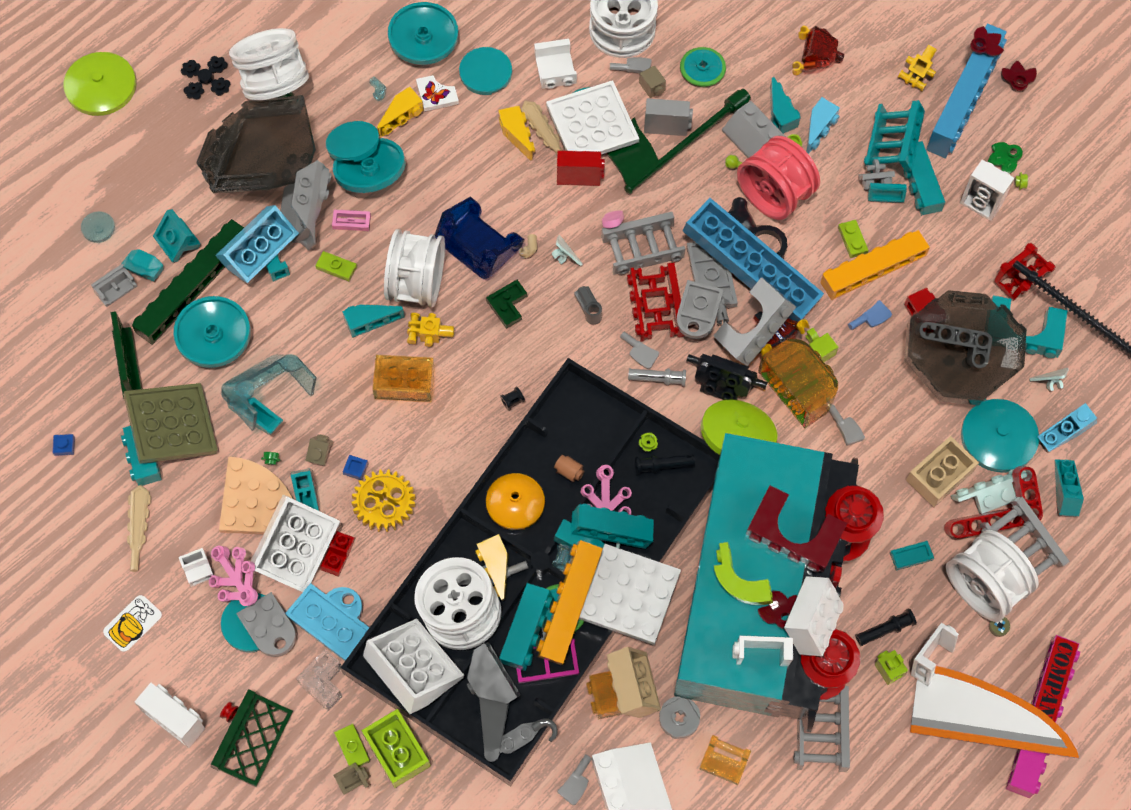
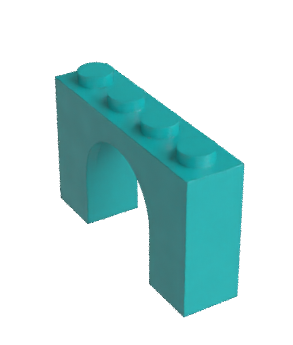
M992 296L988 307L985 332L991 335L993 347H1006L1013 351L1020 350L1028 354L1045 355L1047 358L1059 357L1063 350L1068 310L1049 307L1044 315L1042 332L1035 336H1025L1016 332L1010 324L1009 314L1012 299Z

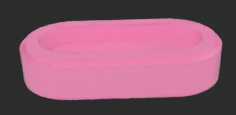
M618 210L606 213L602 219L603 227L614 228L619 226L624 219L623 211Z

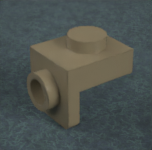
M321 434L310 438L305 461L322 466L326 465L329 448L333 445V441L329 440L328 436Z
M356 763L333 775L344 795L360 785H363L365 788L369 786L366 781L369 777L363 767L359 768Z

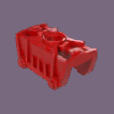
M1028 243L1024 248L1025 250L1011 261L1002 263L1000 271L995 278V283L1013 301L1020 294L1028 292L1034 282L1031 283L1027 279L1024 280L1019 277L1021 272L1012 266L1016 260L1027 267V261L1035 257L1034 266L1029 265L1027 268L1031 271H1036V268L1040 269L1037 273L1039 277L1042 276V279L1047 273H1052L1056 268L1051 261L1047 262L1037 253L1038 248L1032 243ZM1006 278H1013L1011 283H1002ZM1013 286L1018 287L1012 294Z

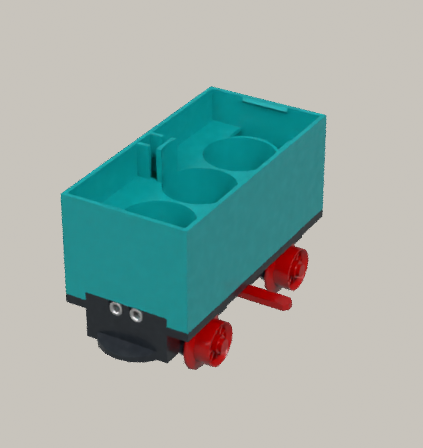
M725 433L714 481L674 697L678 696L777 718L782 715L801 719L804 730L811 733L820 700H827L837 696L857 674L860 666V651L857 644L847 632L836 628L832 632L829 646L825 649L823 656L799 654L793 644V660L789 667L780 666V649L744 648V659L741 665H736V659H733L732 651L734 642L738 641L739 636L790 637L785 629L779 628L776 624H768L760 617L758 609L769 606V604L751 605L732 597L719 582L714 566L722 565V562H718L716 550L720 549L719 543L728 542L735 574L743 580L759 581L769 579L771 591H780L788 599L793 595L798 596L806 576L829 578L840 597L842 587L838 586L841 579L843 561H851L860 557L868 549L871 538L880 530L884 520L883 507L879 498L870 490L856 484L859 469L858 458L853 457L850 463L833 460L832 453ZM770 485L789 494L778 517V527L781 534L790 542L802 544L813 540L819 533L827 514L847 523L824 572H814L807 568V564L801 561L799 563L791 561L787 558V554L781 551L780 553L773 552L768 548V545L762 542L760 544L755 543L746 535L747 529ZM783 616L782 620H788L789 616Z

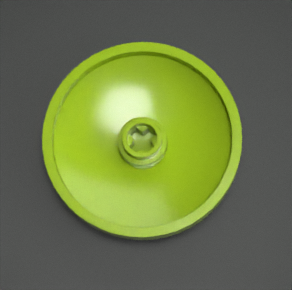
M95 52L79 58L70 66L64 78V92L69 103L76 110L92 116L108 115L122 109L131 100L136 90V77L129 62L123 57L110 52Z
M723 400L716 402L705 411L701 421V433L704 440L719 455L725 433L777 443V430L771 418L758 407L744 401Z

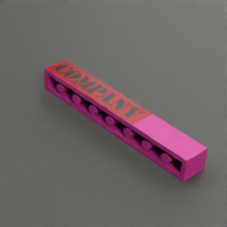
M1058 635L1050 642L1032 701L1033 706L1043 711L1055 723L1057 717L1060 718L1063 713L1064 707L1061 704L1063 699H1066L1068 696L1069 688L1067 684L1068 681L1072 680L1075 673L1072 667L1074 662L1077 663L1080 656V651H1078L1079 643ZM1018 749L1006 790L1027 798L1038 794L1041 782L1038 780L1040 774L1043 775L1047 763L1044 760L1046 755L1049 756V754Z

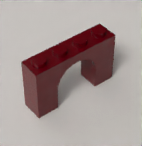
M770 485L747 529L746 535L755 543L760 544L762 542L768 545V548L773 552L780 553L781 551L787 554V558L796 563L801 561L807 564V568L814 572H824L847 523L827 514L819 533L813 540L802 544L790 542L781 534L778 527V517L789 494Z

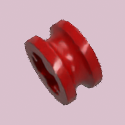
M231 701L228 702L222 709L220 717L222 719L226 718V721L230 723L239 707H234Z

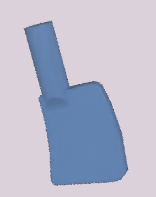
M879 300L860 317L850 322L848 327L853 330L864 322L870 327H875L889 319L892 313Z

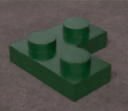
M517 279L486 297L487 303L506 329L522 320V316L514 304L526 298L527 292Z

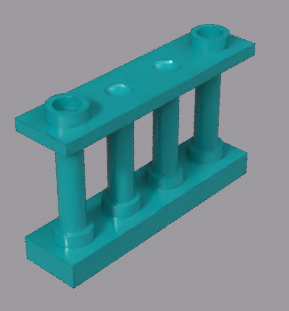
M919 100L912 101L911 108L907 111L887 112L883 104L878 105L867 156L864 159L866 167L867 165H872L874 159H878L879 164L899 163L905 171H912L925 110ZM908 118L906 125L885 127L887 119ZM905 133L902 140L882 142L884 134ZM902 148L899 155L879 157L880 149Z

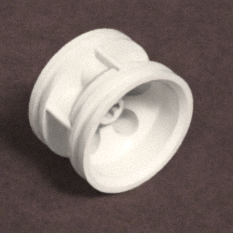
M591 0L589 32L594 45L603 53L618 58L633 57L644 52L652 44L655 37L658 1ZM617 7L620 11L617 14H613L609 9ZM634 8L639 12L635 15H630L628 10Z
M277 28L262 31L242 39L230 49V58L232 59L233 66L239 70L242 78L240 85L247 99L266 100L276 98L296 90L308 80L309 73L305 62L302 60L298 49L299 44L293 30Z
M400 229L394 231L385 267L384 296L386 300H392L394 297L396 302L400 300L419 303L422 306L427 303L429 307H434L438 298L444 267V236H438L436 239L433 234L426 237L410 234V231L407 230L403 234Z
M993 530L982 532L980 536L973 540L971 547L964 553H958L946 564L948 578L960 597L975 612L993 622L1001 621L1005 615L1011 612L1015 604L1021 599L1027 598L1039 585L1036 571L1025 554L1007 537Z
M459 557L444 559L429 567L417 583L415 589L417 611L425 622L431 636L442 646L454 650L471 649L488 640L497 629L501 619V603L487 572L478 563ZM469 584V585L466 586V587H461V586H459V585ZM473 596L483 598L482 602L478 605H471L469 599ZM438 606H445V610L441 615H434V611ZM457 612L467 614L463 622H454V616Z

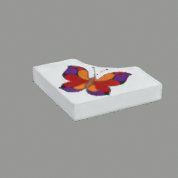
M433 75L416 79L420 98L423 101L424 112L459 104L455 86L441 85Z

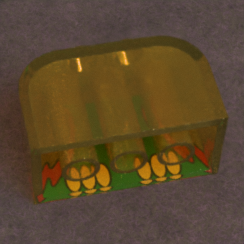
M788 339L761 357L758 373L768 382L767 384L804 428H807L829 412L838 391V381L833 374L832 368L821 360L820 354L813 350L808 343L800 339Z

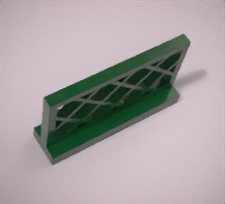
M114 311L110 312L113 325L112 334L123 395L124 391L142 389L132 328H124L117 312Z
M248 689L211 762V768L222 771L256 787L293 711ZM257 700L266 704L267 712L256 715L254 706ZM280 710L287 714L284 721L275 724L272 716L273 712ZM269 714L273 725L261 729L258 718ZM255 719L259 730L247 734L245 729L246 722ZM274 728L276 733L275 739L266 742L262 732ZM242 730H243L245 735L240 736V734H241V732H242ZM260 733L263 744L252 747L248 737ZM246 738L249 749L238 753L235 746L236 742ZM272 744L270 750H268L267 745ZM265 747L267 752L266 758L256 761L253 750ZM234 748L235 754L231 755V752ZM251 752L254 763L242 766L239 756ZM237 757L240 768L235 770L225 768L229 759ZM263 763L259 770L258 764ZM256 766L258 774L254 781L246 777L244 769Z

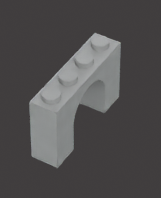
M762 277L750 290V293L761 303L763 308L762 317L758 325L750 332L741 334L736 328L724 322L714 334V337L737 360L746 366L753 361L796 308L794 304Z

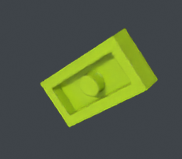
M856 220L838 225V230L850 258L868 253V247Z

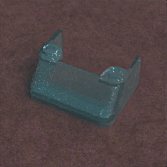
M272 355L222 385L221 396L251 431L256 428L257 411L247 400L253 396L254 389L287 371L310 396L314 395L317 377L296 355Z

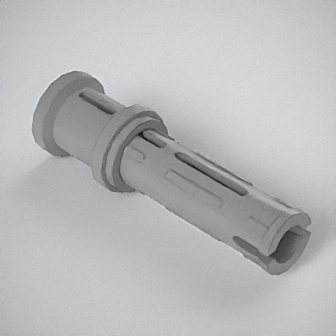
M629 368L628 380L664 382L666 385L681 384L685 386L686 370L671 371L667 368L665 371Z

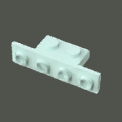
M1014 469L1010 470L1007 475L992 477L991 481L975 483L972 488L959 489L956 491V494L951 495V498L961 502L974 497L979 513H985L1007 505L1016 498L1012 485ZM1026 471L1021 473V478L1027 477Z

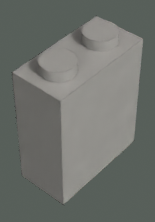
M647 98L644 133L687 136V129H691L693 117L690 101Z

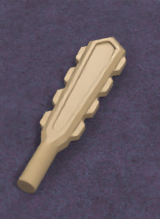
M524 101L521 112L525 113L530 127L536 130V135L539 138L543 139V144L557 154V150H562L559 143L560 138L557 134L553 133L554 128L548 124V119L546 115L542 114L540 105H537L535 102Z
M141 485L132 490L131 495L128 496V504L130 505L128 518L130 522L127 525V530L130 532V535L127 536V543L132 550L130 571L138 572L139 552L142 549V545L146 542L144 532L147 531L148 527L146 519L149 518V509L147 508L151 504L149 491Z

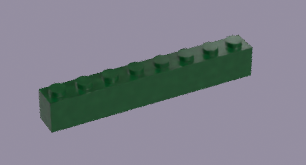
M233 219L224 224L221 231L209 240L208 245L201 249L191 262L185 265L184 270L172 279L171 284L159 293L156 300L149 303L146 310L134 319L132 327L135 333L153 345L176 321L180 312L193 302L225 268L215 255L244 227Z

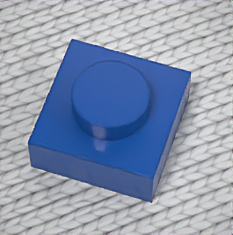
M73 434L53 436L54 456L74 455L75 437Z
M349 455L343 469V475L362 480L368 460Z

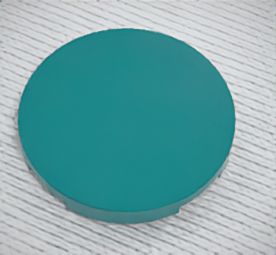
M480 47L468 52L463 57L459 66V75L464 85L471 92L480 95H491L502 88L504 89L509 84L512 78V64L507 55L502 51L492 47Z
M347 122L329 133L326 139L327 152L334 160L340 162L342 160H354V162L369 157L376 151L380 136L377 128L368 122Z
M258 593L257 600L261 599L265 595ZM232 600L224 609L221 617V630L224 638L233 648L241 652L254 653L259 651L236 614L248 606H243L239 600Z

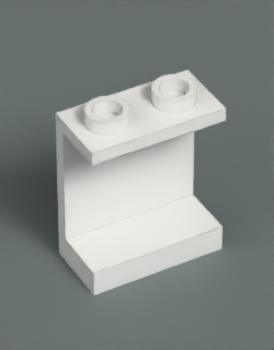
M569 39L534 44V54L542 89L577 84V72L573 68Z
M943 623L938 626L914 659L911 676L929 686L933 680L936 664L928 658L938 644L951 653L954 652L959 634L953 627Z
M739 636L738 641L734 642L732 657L736 659V665H741L744 659V648L780 649V666L789 667L793 660V638Z

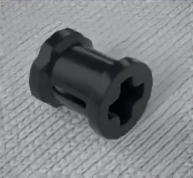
M517 386L508 394L500 395L501 401L508 411L515 404L525 402V398Z

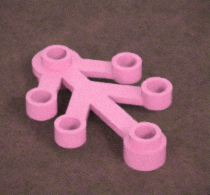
M603 465L596 471V476L601 481V500L595 495L594 488L590 484H586L581 488V494L587 497L596 508H608L610 511H613L623 500L628 499L632 492L630 488L623 487L610 501V479L613 477L614 472L609 465ZM604 469L609 471L608 476L604 474ZM585 487L589 488V494L585 492ZM623 490L627 491V497L622 494ZM627 506L620 508L618 511L621 512L624 509L631 515V509Z
M225 546L214 547L211 551L212 558L221 563L230 578L212 575L209 578L210 587L236 586L239 591L230 592L229 590L222 589L218 593L219 601L239 600L243 606L253 605L258 598L257 591L252 587L255 564L250 561H244L245 549L241 547L233 549L232 556L236 559L234 569L228 560L230 555L229 549ZM243 572L246 573L244 583L242 581Z

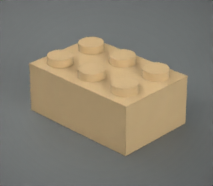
M950 436L909 473L906 481L935 507L975 471L979 462Z
M626 647L607 654V666L612 674V686L617 694V706L621 714L642 718L661 711L647 652Z

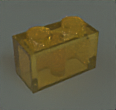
M610 671L589 675V682L586 683L588 695L592 694L594 701L590 702L592 713L597 714L598 720L622 715L617 706L618 698L612 686L613 678Z

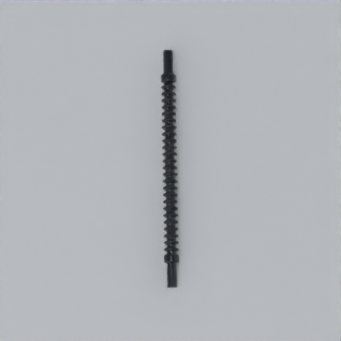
M1018 260L1014 262L1012 266L1025 275L1029 282H1034V285H1038L1039 289L1042 288L1043 292L1046 291L1047 295H1052V299L1056 298V302L1060 301V305H1065V309L1069 308V312L1073 311V315L1077 314V318L1081 317L1082 322L1086 321V325L1090 324V328L1094 327L1095 331H1099L1100 335L1103 334L1104 338L1107 337L1108 341H1112L1113 345L1117 344L1116 347H1121V351L1125 350V354H1130L1131 358L1129 341L1125 342V338L1121 339L1120 335L1117 336L1116 332H1112L1111 328L1108 329L1107 325L1104 326L1103 322H1098V318L1094 319V315L1090 316V312L1086 313V309H1081V305L1077 306V302L1073 303V299L1069 300L1068 296H1064V292H1059L1060 289L1056 290L1055 286L1052 287L1050 282H1046V279L1042 280V276L1039 277L1036 271H1031Z

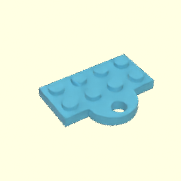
M310 583L285 613L291 621L344 661L370 628L359 620L362 614V602L359 595L354 590L346 587H338L324 594ZM345 596H353L354 601L351 604H344L343 599Z

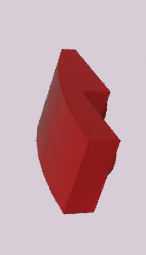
M336 531L329 544V551L320 566V570L339 577L355 537Z

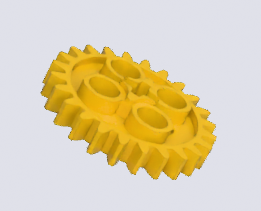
M380 469L379 475H376L374 471H372V477L364 475L366 481L359 480L360 487H354L356 493L352 494L354 499L352 506L355 507L353 511L354 514H358V521L363 519V526L369 523L370 530L377 526L378 532H380L382 527L388 532L389 526L396 530L395 524L397 523L403 526L402 519L408 521L409 517L407 514H413V509L410 507H415V502L412 500H415L416 497L415 494H411L414 492V489L409 487L410 481L404 482V475L398 478L397 471L391 475L389 469L386 474H383ZM377 486L384 487L381 491L374 490ZM395 493L402 494L399 498L392 497ZM368 503H375V506L372 508L366 507ZM386 510L393 511L391 515L384 514Z

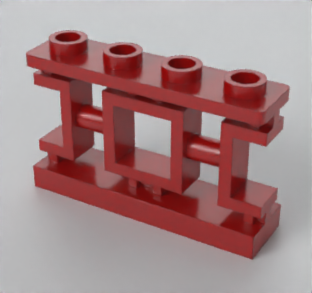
M675 262L667 263V267L661 265L659 267V274L643 276L641 268L637 270L630 268V274L627 275V283L632 288V291L629 292L630 301L634 302L635 306L632 308L633 319H637L635 333L636 336L639 335L640 342L644 341V338L652 339L653 330L669 329L670 337H674V335H677V338L685 337L677 326V314L681 304V296ZM666 274L670 294H668L667 287L657 288L656 283L665 282ZM636 278H638L639 285L649 284L650 289L641 290V297L638 294ZM663 296L665 307L648 309L646 297ZM671 307L673 309L675 327L673 320H662V316L670 315ZM641 311L644 313V318H655V322L646 324V331H644Z

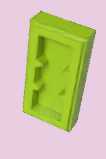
M323 251L315 267L317 270L350 282L357 264Z
M353 724L334 732L349 766L356 763L360 767L370 762Z

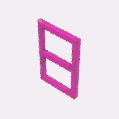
M571 639L570 642L574 670L550 674L549 662L544 659L546 674L522 678L521 670L516 668L518 683L578 675L579 668L574 644L575 639Z

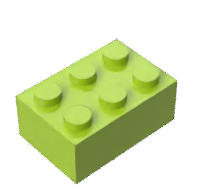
M398 709L361 730L394 789L430 767L428 758Z

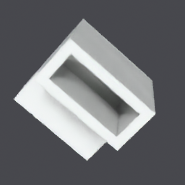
M203 548L179 557L191 587L209 580L213 575Z

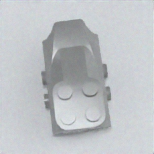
M318 160L296 173L295 182L284 187L280 208L282 214L299 233L292 242L301 243L307 250H311L316 244L315 222L320 213L323 200L328 198L329 190L327 189V184H329L332 175L329 173V169Z

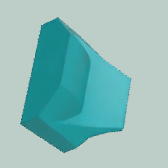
M140 249L132 250L121 263L127 270L153 282L164 270L163 264L155 256Z

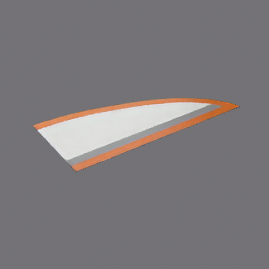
M936 666L933 680L929 686L917 680L910 733L1079 758L1074 744L1058 724L1040 709L1008 691L970 675Z

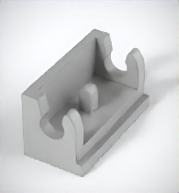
M123 264L91 284L95 294L106 307L137 287L133 280L134 278L123 267Z

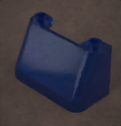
M470 196L442 212L435 232V238L444 236L445 249L479 277L488 279L522 247L525 239L515 232L509 233L506 238L480 218L481 206Z

